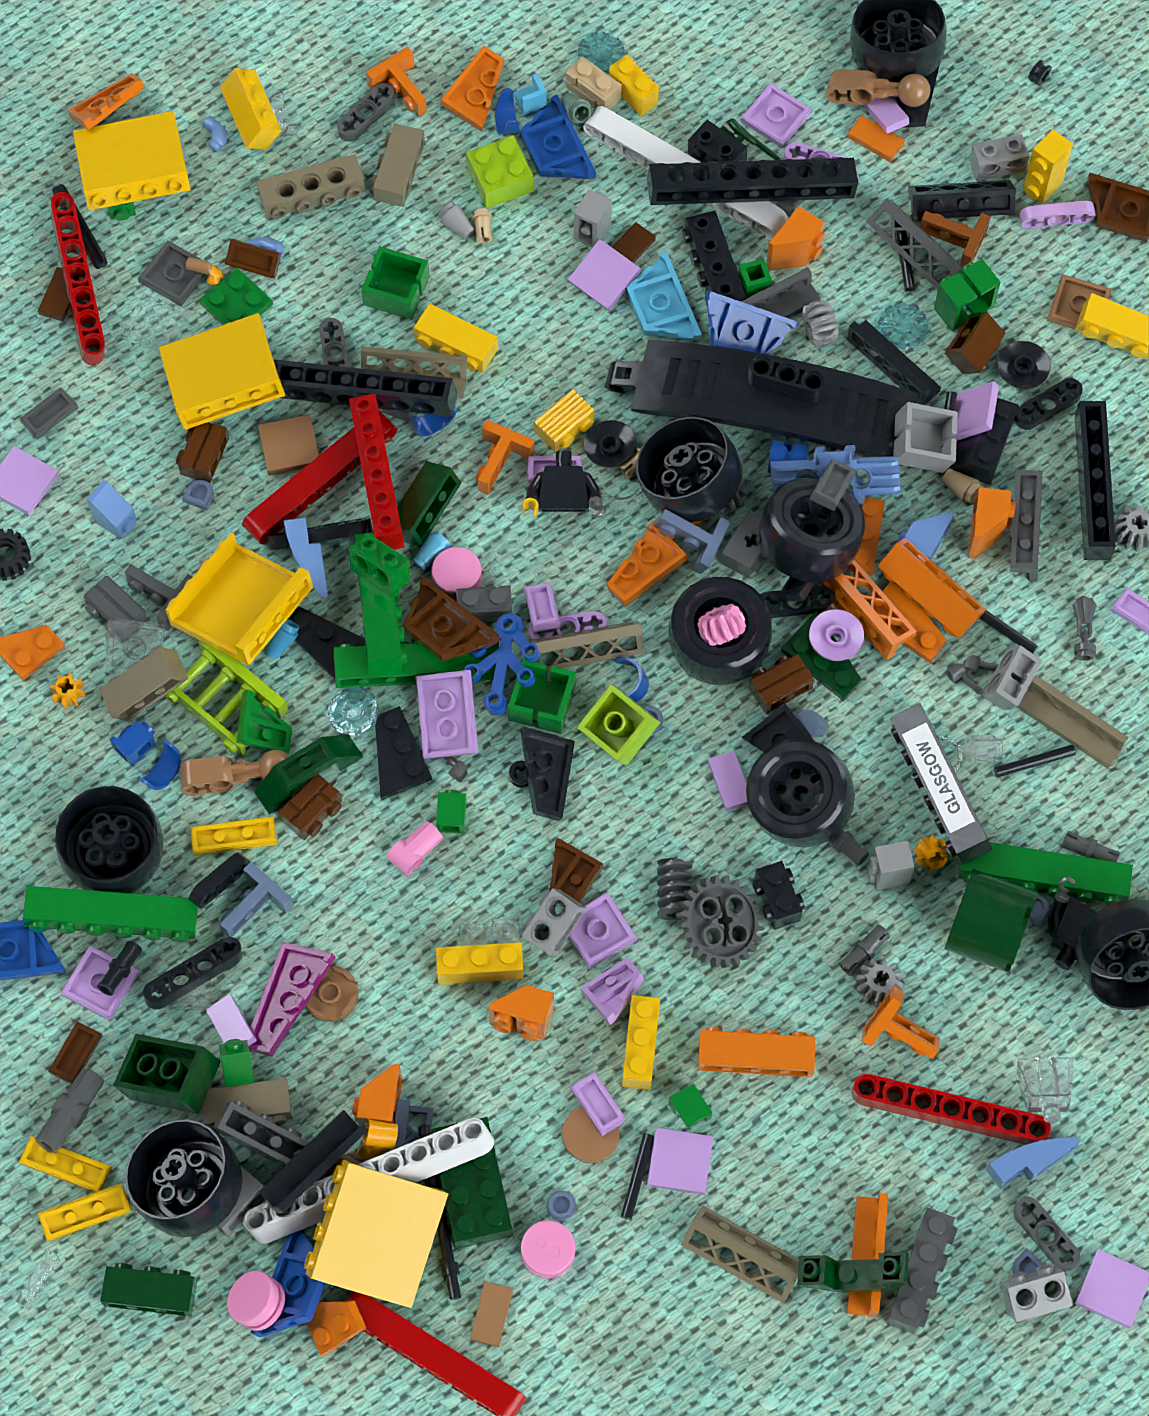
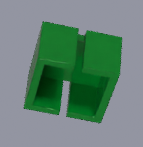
M379 246L371 264L372 271L369 270L361 289L363 305L412 320L420 302V295L422 296L430 277L429 262L425 259Z
M983 259L976 263L970 262L961 269V274L958 272L953 276L948 275L939 283L934 310L952 332L961 327L969 316L962 308L963 306H966L972 314L987 312L995 306L1001 282Z
M522 659V665L532 670L535 682L530 687H523L518 679H516L508 706V720L528 726H533V722H537V727L540 729L562 734L576 686V672L552 666L551 681H547L546 664L528 662ZM524 675L522 680H528L530 675Z

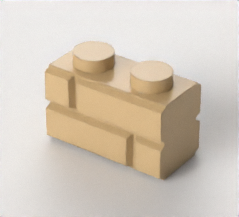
M581 57L567 71L566 88L578 97L587 100L593 108L603 106L611 110L621 100L622 84L586 58Z

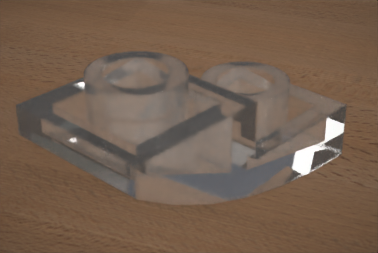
M519 918L491 919L489 923L461 924L459 927L461 946L521 942Z

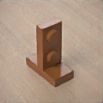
M925 211L920 227L932 237L964 248L960 263L964 267L966 264L974 261L988 230L991 216L981 213L975 228L972 229L964 223H956L944 218L940 214Z

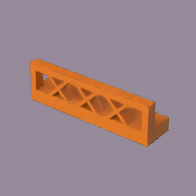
M854 559L849 566L854 572L853 577L842 573L837 578L819 583L821 586L829 587L833 591L834 601L841 609L851 613L859 620L864 630V636L881 656L888 660L895 655L898 646L915 637L917 631ZM857 585L867 587L871 592L870 596L860 594L856 589ZM874 605L883 606L888 611L887 616L877 614L873 609ZM891 624L901 626L906 633L897 637L890 629Z
M880 1193L878 1198L857 1196L851 1260L879 1259V1253H884L888 1194ZM881 1291L849 1292L847 1314L876 1318L880 1309Z

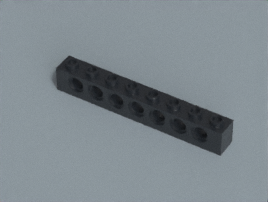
M854 158L736 160L733 162L710 161L702 163L649 164L647 185L650 205L855 198L858 186V177Z
M273 359L285 392V396L280 397L283 399L350 406L349 398L375 394L378 409L453 417L458 394L453 378Z

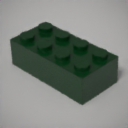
M488 1117L478 1118L483 1121L491 1133ZM455 1124L430 1129L431 1134L446 1129ZM494 1145L488 1153L439 1173L443 1191L448 1193L446 1206L456 1249L513 1237V1229Z

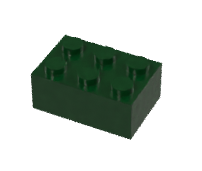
M135 1034L113 1086L132 1101L199 1114L221 1061L204 1046Z

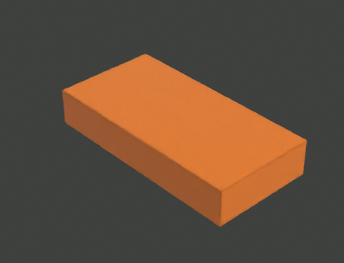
M863 115L848 132L847 137L888 162L893 160L905 142L903 138L892 132L886 134L880 125Z

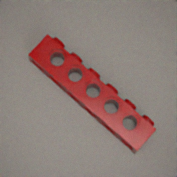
M370 394L349 398L374 536L394 550L405 548L376 395Z

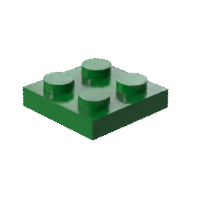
M237 267L199 299V303L217 321L225 325L257 313L259 315L263 314L273 305V300Z

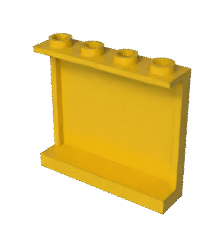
M174 111L94 126L90 130L85 128L73 130L81 179L89 211L191 190Z
M259 313L159 347L176 413L184 430L285 396L267 340L266 330Z
M231 532L225 540L218 544L215 552L202 563L199 571L192 579L185 583L182 591L169 602L165 610L171 626L249 666L313 589V584L309 571L300 567L294 573L237 544L235 535Z
M343 1159L341 1166L338 1165L333 1174L332 1181L335 1185L332 1195H327L323 1205V1211L326 1212L323 1222L318 1223L314 1232L316 1243L313 1252L309 1251L305 1260L304 1268L307 1269L306 1275L311 1279L412 1308L448 1193L438 1188L424 1186L359 1166Z

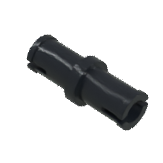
M133 941L126 942L125 947L117 958L111 960L108 971L97 985V988L103 994L108 996L114 994L122 979L127 978L131 973L130 968L141 954L142 948Z

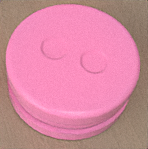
M461 547L448 548L439 553L433 561L431 568L433 584L454 601H457L456 589L480 587L482 582L481 563L478 557L470 550Z
M552 1220L540 1221L529 1227L521 1241V1257L525 1267L532 1274L540 1278L550 1279L564 1274L571 1267L575 1258V1241L569 1229L563 1224Z
M248 1272L233 1284L227 1299L228 1313L234 1321L250 1330L260 1331L266 1329L282 1313L285 1304V1292L277 1280L264 1272Z

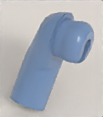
M209 116L203 122V126L211 132L212 139L208 145L211 149L220 151L222 146H225L227 143V131L220 123Z
M271 237L248 240L250 244L281 252V258L285 255L283 243Z

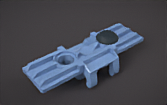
M846 445L843 451L826 452V446L816 447L814 452V460L770 462L773 493L785 482L796 478L821 479L830 461L834 459L856 470L849 484L852 485L854 491L847 492L854 497L858 504H864L865 495L901 494L898 456L854 458L855 445ZM857 470L867 472L869 476L867 483H864V479L859 477Z

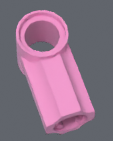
M425 821L405 841H398L388 851L386 858L406 877H409L413 873L412 870L414 868L418 869L423 858L443 840V836L432 823Z

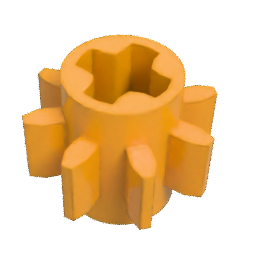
M72 673L64 677L58 675L56 684L50 685L51 691L55 693L52 696L53 702L58 703L61 701L64 709L72 704L77 707L79 697H85L84 690L80 689L83 686L82 680L77 679L74 681Z
M933 834L930 837L920 839L917 848L913 850L918 856L916 862L920 867L926 866L931 872L934 869L944 867L947 858L951 856L946 850L947 846L943 838L938 840Z

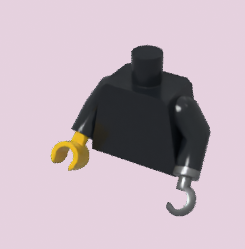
M556 451V466H545L544 471L536 474L527 488L521 513L524 515L525 510L531 509L534 511L533 517H536L538 512H589L590 506L595 511H600L592 512L593 517H602L606 513V509L602 506L600 488L591 474L583 471L582 466H572L571 451Z
M1063 877L1058 883L1061 892L1056 893L1048 912L1049 934L1054 938L1051 945L1061 950L1055 959V963L1062 969L1069 970L1076 960L1075 943L1077 935L1082 926L1096 911L1067 895L1069 890L1062 883L1069 881L1074 886L1075 881L1071 877ZM1114 948L1111 952L1115 953L1118 948Z

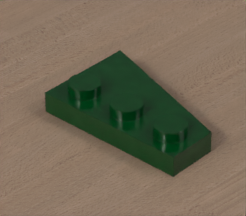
M816 610L781 647V652L788 655L789 658L796 654L799 655L812 677L844 702L859 686L862 679L849 659L843 661L828 660L820 656L813 649L809 639V631L812 622L819 615ZM834 636L831 637L832 641L837 642Z

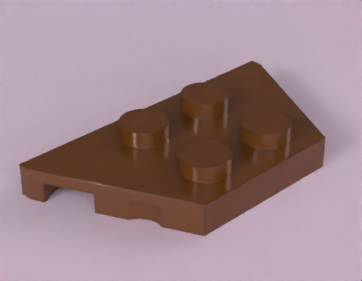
M1089 173L1087 184L1091 202H1093L1095 209L1096 227L1147 242L1149 240V190Z
M425 577L421 579L417 597L413 598L411 611L405 618L403 628L408 635L441 661L458 657L500 641L499 634Z

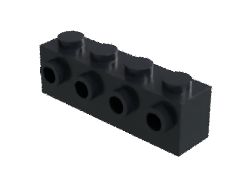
M716 210L687 217L685 228L682 229V235L685 244L690 243L692 250L689 251L692 265L698 266L697 278L700 287H705L706 291L708 290L740 302L745 300L746 295Z

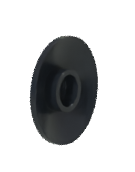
M1017 341L1011 343L1002 350L998 358V371L1006 383L1015 388H1035L1041 385L1050 373L1051 363L1048 354L1042 347L1033 342ZM1024 366L1028 371H1021L1018 368Z
M616 420L597 423L587 432L584 438V450L587 457L594 464L601 467L611 468L625 464L633 457L637 448V439L634 431L627 424ZM614 446L615 449L607 450V447Z

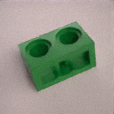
M366 533L349 548L350 570L392 597L409 582V559L369 533Z

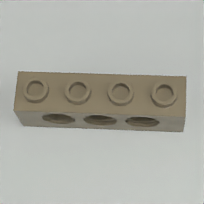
M356 154L256 181L258 194L267 219H279L295 211L305 212L313 206L320 204L330 205L336 200L346 197L356 198L361 193L366 192L364 177Z

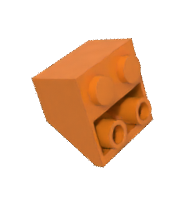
M525 985L490 1003L488 1008L489 1023L494 1025L493 1028L502 1033H509L511 1030L521 1033L520 1036L529 1041L544 1040L554 1011V993Z

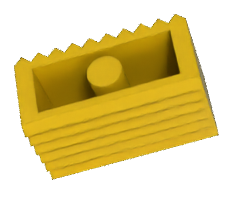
M625 55L609 67V76L622 84L621 97L640 116L658 105L659 85H656V82H652L653 79L649 78V75H646V72H643V69L639 68L636 62H633V58H630V55Z
M572 389L533 421L534 432L555 452L561 447L565 449L573 442L574 436L580 431L584 433L592 427L594 423V409Z

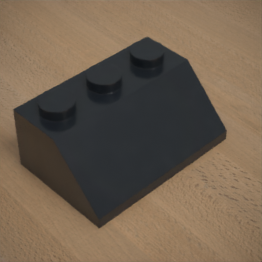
M997 398L992 429L956 441V461L948 469L951 468L954 471L975 478L979 482L991 485L1013 426L1019 404Z

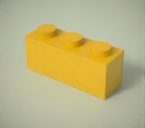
M234 68L220 89L247 149L266 150L282 130L256 70Z
M1054 129L1033 148L1023 190L1030 199L1038 200L1042 204L1062 185L1073 147L1070 141Z
M1091 293L1083 304L1075 331L1082 333L1087 338H1095L1105 342L1112 348H1120L1130 352L1135 357L1148 359L1149 316Z
M430 303L414 326V337L420 346L426 349L431 347L439 351L440 354L466 356L467 369L470 371L478 370L483 373L499 349L497 336Z
M522 942L436 948L438 984L524 979Z
M636 995L631 997L622 1087L651 1090L660 998Z

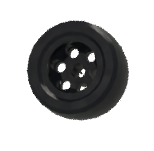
M863 0L857 6L851 24L850 44L854 62L860 70L870 71L878 79H887L889 82L900 83L905 76L910 74H919L927 77L936 70L944 56L947 37L945 16L942 8L935 0ZM881 40L887 41L886 43H880ZM898 46H903L904 48H903V49H897L896 47H898Z
M685 417L664 424L650 435L639 451L636 461V473L644 495L660 514L666 509L692 523L714 516L731 502L741 484L742 464L735 445L718 425L701 417ZM702 473H707V476L704 478H699ZM684 483H690L688 487L681 488Z
M796 478L779 486L764 508L759 525V544L762 552L776 569L789 577L807 582H823L837 578L847 570L860 549L865 531V517L862 509L854 497L847 491H845L835 511L810 500L812 492L820 479ZM798 514H803L807 518H801ZM818 518L824 519L826 523L820 522Z
M711 577L690 585L674 604L669 620V643L673 656L679 666L691 677L712 685H728L749 677L763 662L772 639L771 615L768 605L761 594L745 582L730 577ZM733 604L738 606L740 612L743 613L746 624L745 631L738 638H734L730 642H725L721 645L716 644L712 646L703 642L698 637L700 635L698 627L699 618L705 615L706 612L719 608L722 605ZM734 640L740 641L739 643L733 646L731 645V642Z
M790 739L771 746L753 764L747 779V803L754 820L763 832L777 842L788 846L807 848L818 846L831 840L848 823L854 808V784L846 764L831 749L809 739ZM794 770H800L801 776L798 779H792L791 773ZM815 774L820 775V782L817 784L811 782V778ZM785 785L786 792L780 795L777 794V787ZM808 791L809 795L807 799L801 801L799 795L802 792L807 794ZM819 794H823V797H822V799H821V802L818 803V801H819L818 795H819ZM789 804L792 806V810L790 813H783L782 807ZM811 811L805 815H802V812Z
M101 786L89 789L76 796L65 807L56 826L55 847L59 862L65 873L81 889L132 893L144 886L157 871L163 856V833L160 821L153 809L138 794L117 786ZM122 823L127 825V827L120 829L117 827V824ZM92 834L93 840L86 843L87 838ZM107 834H112V835H113L112 838H111L110 836H108V837H109V840H103V837H104L105 835H107ZM129 838L135 840V844L132 847L125 846V841ZM94 852L101 854L100 859L97 861L91 860V854ZM119 854L122 856V859L119 863H113L111 861L112 856Z
M1128 899L1110 904L1093 914L1077 935L1075 956L1079 971L1093 995L1101 1003L1111 1008L1137 1010L1149 1007V900ZM1139 937L1137 941L1130 942L1132 938ZM1114 948H1120V950L1115 953L1111 952Z
M188 1119L174 1120L161 1124L146 1134L132 1151L125 1174L126 1190L134 1208L150 1225L167 1235L176 1237H194L218 1226L229 1216L237 1204L243 1180L240 1162L230 1144L212 1128ZM193 1160H201L198 1164H193ZM207 1174L206 1181L199 1183L200 1176ZM173 1190L171 1197L166 1199V1191ZM192 1191V1197L189 1200H184L185 1194Z

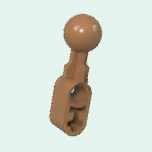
M837 69L831 73L825 95L832 103L867 105L876 98L886 99L889 96L899 97L901 102L909 107H918L928 100L930 85L927 79L919 74L907 75L898 83L889 82L887 79H878L874 73L866 70Z
M271 750L266 752L260 761L249 763L245 760L233 761L226 756L186 760L180 764L181 791L189 796L227 792L232 790L235 784L246 783L249 779H264L274 765L286 759L289 755L282 750Z

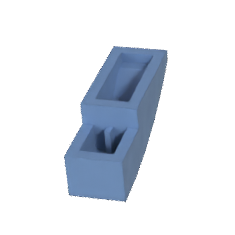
M305 518L285 520L284 525L287 538L299 567L309 571L313 588L322 598H328L320 543L309 545Z
M1077 1137L1042 1140L1024 1145L989 1163L986 1171L1000 1189L1021 1173H1024L1032 1181L1076 1149L1080 1141Z

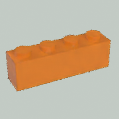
M907 538L898 541L878 565L886 579L896 582L903 588L902 592L904 595L921 604L923 611L929 617L940 621L943 624V629L951 636L962 637L987 610Z
M708 1027L706 1030H700L698 1071L813 1077L815 1069V1037L809 1036L808 1033L793 1032L792 1035H780L779 1031L766 1030L763 1031V1034L751 1033L749 1029H735L734 1032H725L719 1027Z

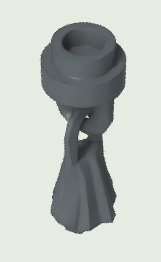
M1081 596L1072 605L1077 620V633L1082 638V643L1074 645V654L1077 655V659L1080 661H1090L1093 659V655L1096 654V645L1089 643L1088 638L1091 637L1093 632L1092 621L1097 605L1094 599ZM1082 624H1087V630L1084 629L1082 633Z

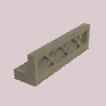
M362 346L361 369L453 378L458 392L457 397L463 398L466 386L467 357ZM367 356L378 357L382 363L380 365H368ZM404 359L409 365L405 368H399L393 361ZM426 361L432 363L435 368L431 371L424 370L419 364ZM449 364L461 365L460 373H450L445 367Z
M638 620L530 640L531 643L537 645L540 653L554 651L558 654L552 664H547V671H551L552 666L562 669L644 653L641 640L642 628ZM635 636L637 648L625 650L617 644L621 638ZM607 641L612 644L605 654L598 655L591 650L594 643ZM581 646L585 649L579 659L571 660L564 655L567 648ZM615 647L620 650L617 652H612ZM588 652L594 655L590 657H585ZM561 657L567 660L563 662H558ZM538 658L534 662L540 663V658Z
M1035 676L1031 681L1028 691L1017 707L1107 769L1110 768L1124 749L1129 738L1038 676Z
M702 1206L694 1217L681 1243L685 1248L785 1303L798 1278V1258L705 1206ZM695 1230L706 1235L709 1244L701 1246L692 1241L691 1238ZM726 1246L731 1249L735 1259L726 1260L722 1258L718 1248ZM749 1261L756 1263L761 1273L753 1275L747 1272L744 1263ZM779 1276L788 1281L784 1291L772 1286L769 1277Z

